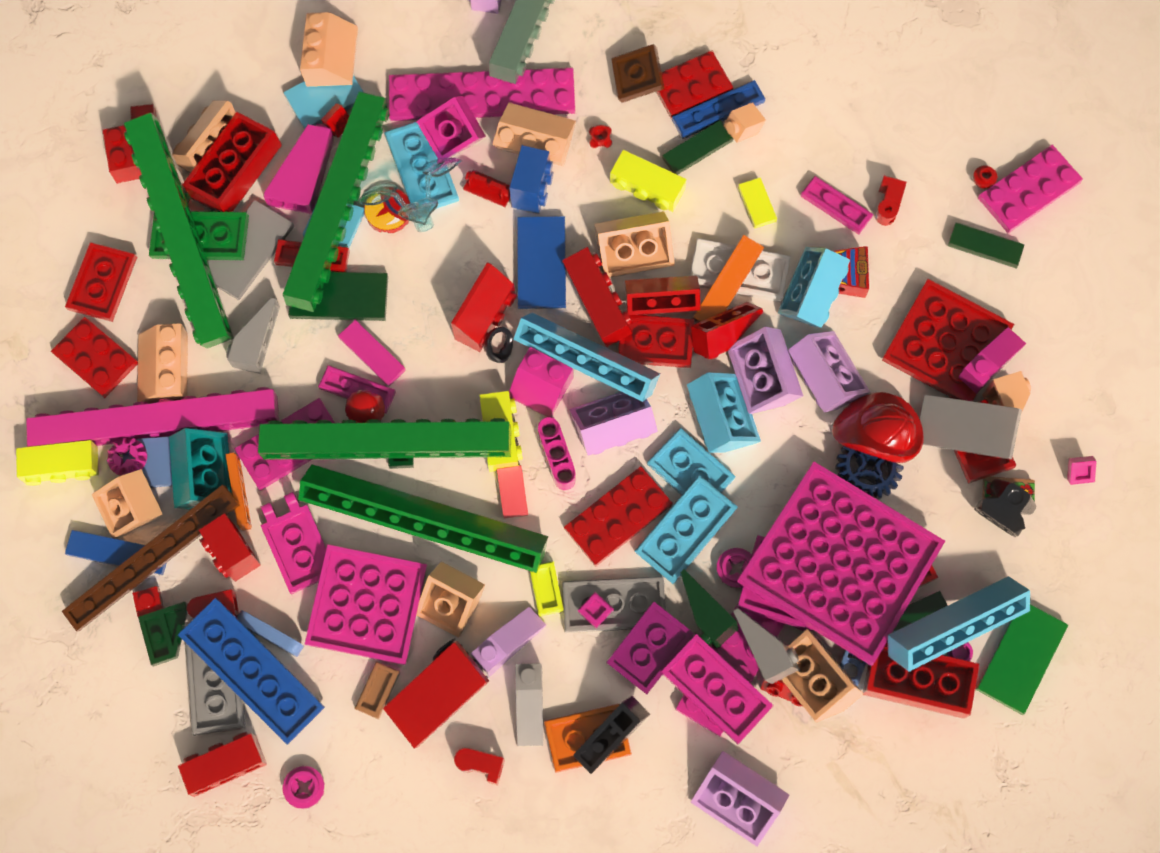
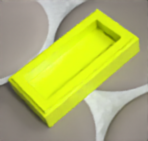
M761 177L738 184V190L754 229L777 221Z
M554 561L543 563L540 565L537 573L530 571L539 617L564 612Z

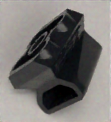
M994 479L990 484L993 497H987L978 501L974 510L1007 534L1016 538L1023 529H1026L1022 515L1033 514L1036 510V504L1030 494L1016 484L1001 479Z

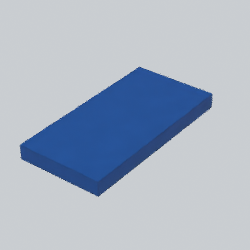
M565 216L518 217V309L566 308V267L562 261L566 258Z

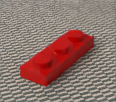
M278 240L274 258L275 265L293 267L302 242ZM338 246V257L335 263L332 262L330 270L331 272H346L350 250L348 247Z

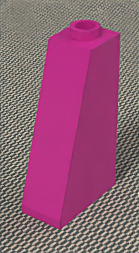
M321 124L316 126L307 125L264 192V199L268 206L312 214L317 203L334 142L330 128Z

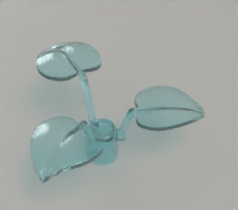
M444 157L427 163L422 168V173L426 174V198L418 202L406 205L399 194L395 192L398 187L393 183H383L370 188L357 202L363 205H378L387 201L390 197H394L402 206L398 211L399 216L412 221L417 232L428 231L434 227L431 214L438 206L437 199L430 198V179L433 176L440 177L447 174L462 160Z

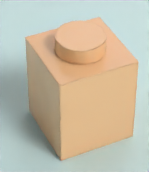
M750 103L731 111L724 123V127L737 143L757 135L766 119L757 107Z

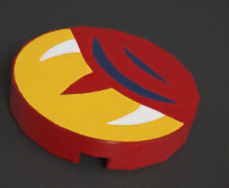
M387 187L374 191L367 198L364 212L368 224L375 231L395 233L402 230L409 223L412 207L406 194L399 189Z

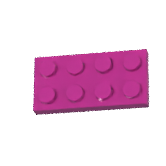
M1052 144L981 193L978 199L1009 234L1079 185L1083 178Z
M320 398L281 420L283 424H292L295 420L306 421L307 424L317 423L319 420H328L335 423ZM259 434L234 448L260 491L313 460H264L258 454Z
M697 634L661 671L664 677L737 745L774 706Z

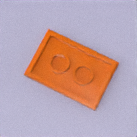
M620 703L544 721L555 773L583 767L573 755L614 712ZM628 739L606 761L631 756Z

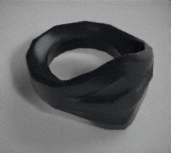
M496 327L489 332L485 339L484 349L488 359L496 363H504L509 359L513 348V335L505 327ZM503 332L506 338L505 344L499 352L494 353L491 346L492 339L495 334Z

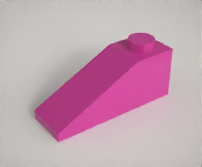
M1008 327L963 369L958 378L977 394L1027 343Z

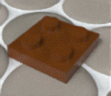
M654 44L611 58L618 100L621 103L664 89L658 50Z

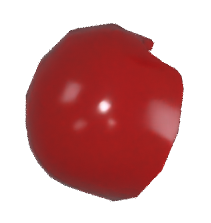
M358 390L351 393L346 400L345 413L348 420H354L357 423H366L367 420L371 419L381 421L385 413V404L379 394L368 390Z

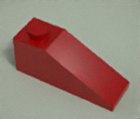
M745 302L692 325L694 352L706 359H714L728 351L763 313V308Z

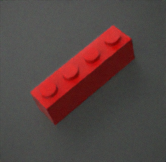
M586 247L562 260L604 344L608 347L633 334L629 327L633 323L627 311L622 312L619 307L623 303L616 291L612 293L609 288L613 284L607 272L602 273L599 268L603 264L598 254H592L589 248Z

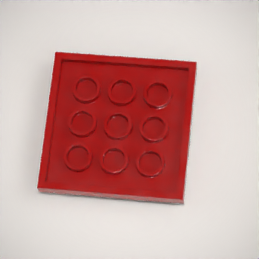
M927 279L882 361L953 399L973 402L976 393L958 378L959 375L986 346L1008 327L1012 330L1015 324Z

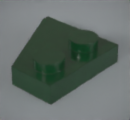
M186 601L138 617L151 666L154 667L178 659L182 641L178 634L185 626L188 605Z

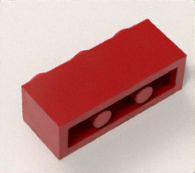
M697 275L625 280L628 315L700 311V286Z
M243 732L232 738L233 741L228 744L218 743L209 747V752L199 756L197 753L184 758V763L178 765V769L188 795L196 797L266 766L267 763L257 737L252 733Z

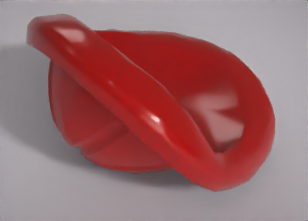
M886 392L871 393L853 401L835 419L832 428L833 437L839 444L852 450L895 463H906L914 459L921 451L924 443L922 424L915 410L901 397Z

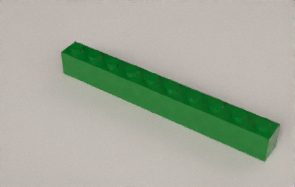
M358 92L282 294L288 306L314 312L316 305L322 301V288L324 283H328L331 275L332 262L335 263L338 257L337 247L339 242H343L345 238L347 221L352 219L353 204L360 197L361 182L367 178L368 163L374 159L376 141L381 140L383 122H387L390 109L387 108L386 98Z
M152 113L124 123L127 130L124 132L127 143L132 145L134 151L131 154L136 167L140 168L142 175L139 176V179L149 195L146 198L150 209L155 212L157 218L154 220L158 232L163 235L162 247L165 253L170 256L172 262L169 264L173 276L178 279V293L187 305L185 314L188 320L193 323L195 329L192 331L194 340L197 344L207 349L232 340L234 337L160 122Z
M475 418L466 419V422H456L454 419H442L441 422H431L428 419L406 422L402 419L391 420V423H381L380 420L374 419L367 420L366 423H357L354 420H343L342 423L319 420L317 423L309 424L302 420H295L292 424H283L281 421H268V424H260L258 454L264 460L511 457L512 428L510 422L502 418H493L490 422H481V420Z
M311 464L300 480L298 497L300 501L537 573L545 555L549 536L313 464Z

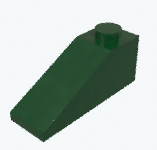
M683 569L680 573L696 625L700 631L698 636L708 645L712 643L718 649L739 629V625Z

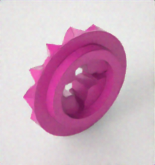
M123 437L122 440L114 442L112 448L108 450V459L106 461L115 474L122 476L143 469L147 462V451L138 440ZM129 451V454L133 456L135 460L127 459L123 463V459L119 456V454H126Z
M731 548L722 553L717 562V574L722 583L727 584L731 588H742V585L737 582L741 574L736 572L731 576L729 575L732 570L730 564L734 563L737 565L744 561L741 568L743 572L750 561V552L742 548Z
M300 766L290 771L285 777L283 795L286 801L293 807L308 809L318 804L324 795L325 782L321 773L309 766ZM297 779L304 783L313 780L308 787L311 796L304 792L297 794L300 789Z

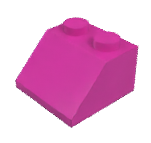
M463 96L450 99L416 121L440 162L466 150L486 137Z
M530 347L513 379L509 390L510 398H515V401L546 417H552L574 378L573 368Z

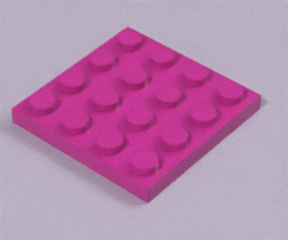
M327 544L305 645L406 665L427 564Z

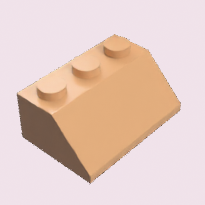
M330 12L306 14L300 71L307 87L352 85L358 32L356 25Z
M213 100L209 106L204 108L199 120L189 128L186 137L174 148L172 156L177 165L190 173L193 171L236 114L231 102Z
M508 103L498 123L493 145L497 149L515 154L520 153L522 145L550 151V161H553V164L564 167L576 120Z
M665 211L594 224L599 256L603 264L602 270L603 273L607 272L609 277L675 266L670 223Z
M181 323L155 325L138 335L137 402L151 404L158 403L160 399L176 401L182 400L183 397L187 396L188 333Z
M808 629L788 645L789 648L793 647L798 655L799 662H797L799 671L783 678L782 681L815 722L845 711L863 695L862 691L819 639Z

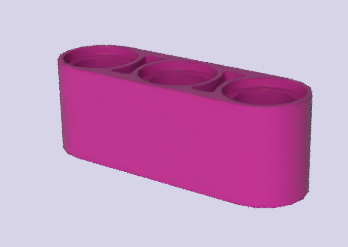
M551 417L544 418L538 424V434L553 481L560 490H569L576 483V472L558 421ZM551 427L556 432L548 436L543 433V430ZM557 449L564 453L560 458H553L550 455L552 451ZM562 472L571 474V478L567 481H561L558 476Z

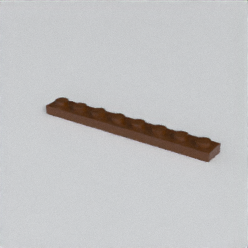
M221 485L61 612L75 631H81L201 536L199 529L224 513L228 515L240 504L227 487Z

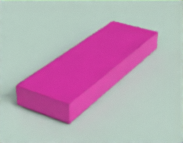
M816 176L812 178L800 196L858 235H860L873 217L871 212Z
M356 320L338 335V338L388 387L406 371L405 367Z
M330 365L327 366L318 386L323 391L348 399L351 393L358 390H368L379 394L385 404V414H387L396 394L395 389Z

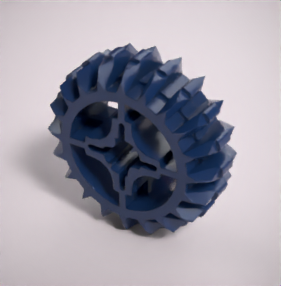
M842 446L841 452L843 454H838L836 458L840 463L835 465V469L841 471L837 476L845 479L872 497L874 494L877 500L882 498V493L889 496L891 489L895 490L898 487L896 481H901L902 475L899 472L903 471L904 466ZM853 455L857 458L856 462L859 466L855 473H852L850 468V458ZM885 461L888 466V478L886 480L883 479V473L880 470V466ZM866 464H868V466H869V464L872 465V466L875 465V467H874V469H873L872 471H871V468H870L869 471H868V470H864V471H863V469H864V467L866 466ZM867 479L876 485H868L860 482V480Z

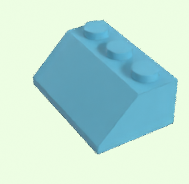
M805 247L778 314L810 326L822 328L829 318L831 304L839 294L838 288L840 283L848 273L850 259L827 248Z
M708 372L687 384L689 396L709 453H725L761 442L752 414L748 413L736 374Z

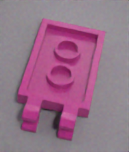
M293 492L284 496L290 512L278 518L270 502L260 506L267 520V523L260 526L291 595L319 582L326 553L325 543L308 505L300 507Z

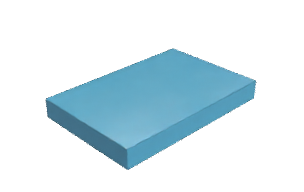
M353 75L352 85L307 87L304 81L283 93L305 129L308 124L314 126L322 124L321 119L336 103L342 105L345 111L353 108L358 92H363Z
M682 428L647 462V465L681 496L699 475L720 493L736 477Z

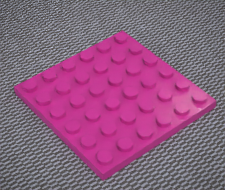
M813 462L737 582L872 666L888 641V635L895 629L943 547L945 540L818 463Z

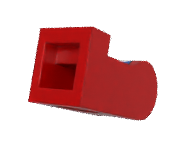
M883 176L878 192L884 193V198L875 213L876 221L879 224L888 226L894 223L899 212L907 184L906 181Z
M230 589L192 598L187 605V612L194 619L215 598H218L237 617L239 609L236 593Z
M463 748L456 752L454 763L461 772L470 773L474 771L488 775L487 782L498 786L505 762L503 757L470 748Z

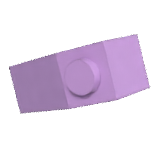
M529 606L489 636L471 653V656L490 677L547 625Z

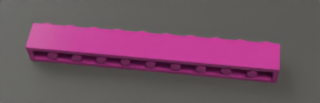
M260 387L252 392L235 390L231 394L226 395L210 393L207 397L201 398L185 396L182 400L176 401L160 399L158 403L151 404L136 402L133 406L125 407L123 405H111L108 409L100 410L98 408H86L83 412L66 410L61 411L58 415L36 414L33 418H26L27 447L91 440L96 446L114 444V442L122 440L123 437L127 439L170 437L184 428L218 432L260 427V424H268V421H279L278 396L273 389Z

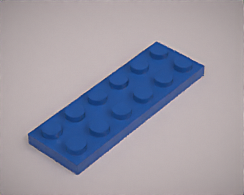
M215 598L178 634L286 745H289L325 708L218 598Z

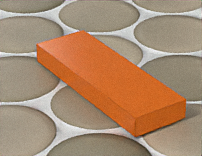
M233 452L226 454L232 495L240 504L235 509L237 525L242 531L250 530L252 525L241 460Z

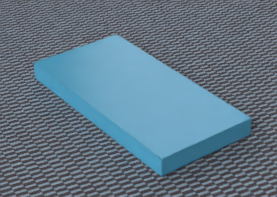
M417 122L384 132L415 216L459 201L446 162L438 160Z
M699 475L634 552L669 582L674 584L681 576L680 572L689 567L738 507Z

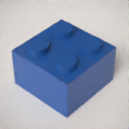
M521 146L510 184L512 208L539 214L541 206H546L548 193L546 192L547 185L552 184L554 176L552 171L553 161H550V151Z

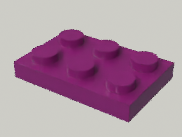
M653 601L606 663L647 695L662 676L661 671L684 648L695 633Z

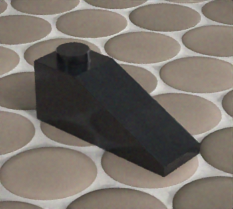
M632 695L614 710L575 752L573 757L592 774L651 714Z

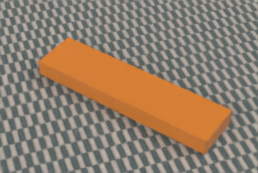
M743 235L700 305V311L695 313L694 319L701 322L727 310L764 250L762 245Z

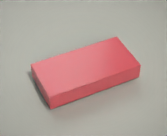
M522 466L497 469L503 518L528 515Z

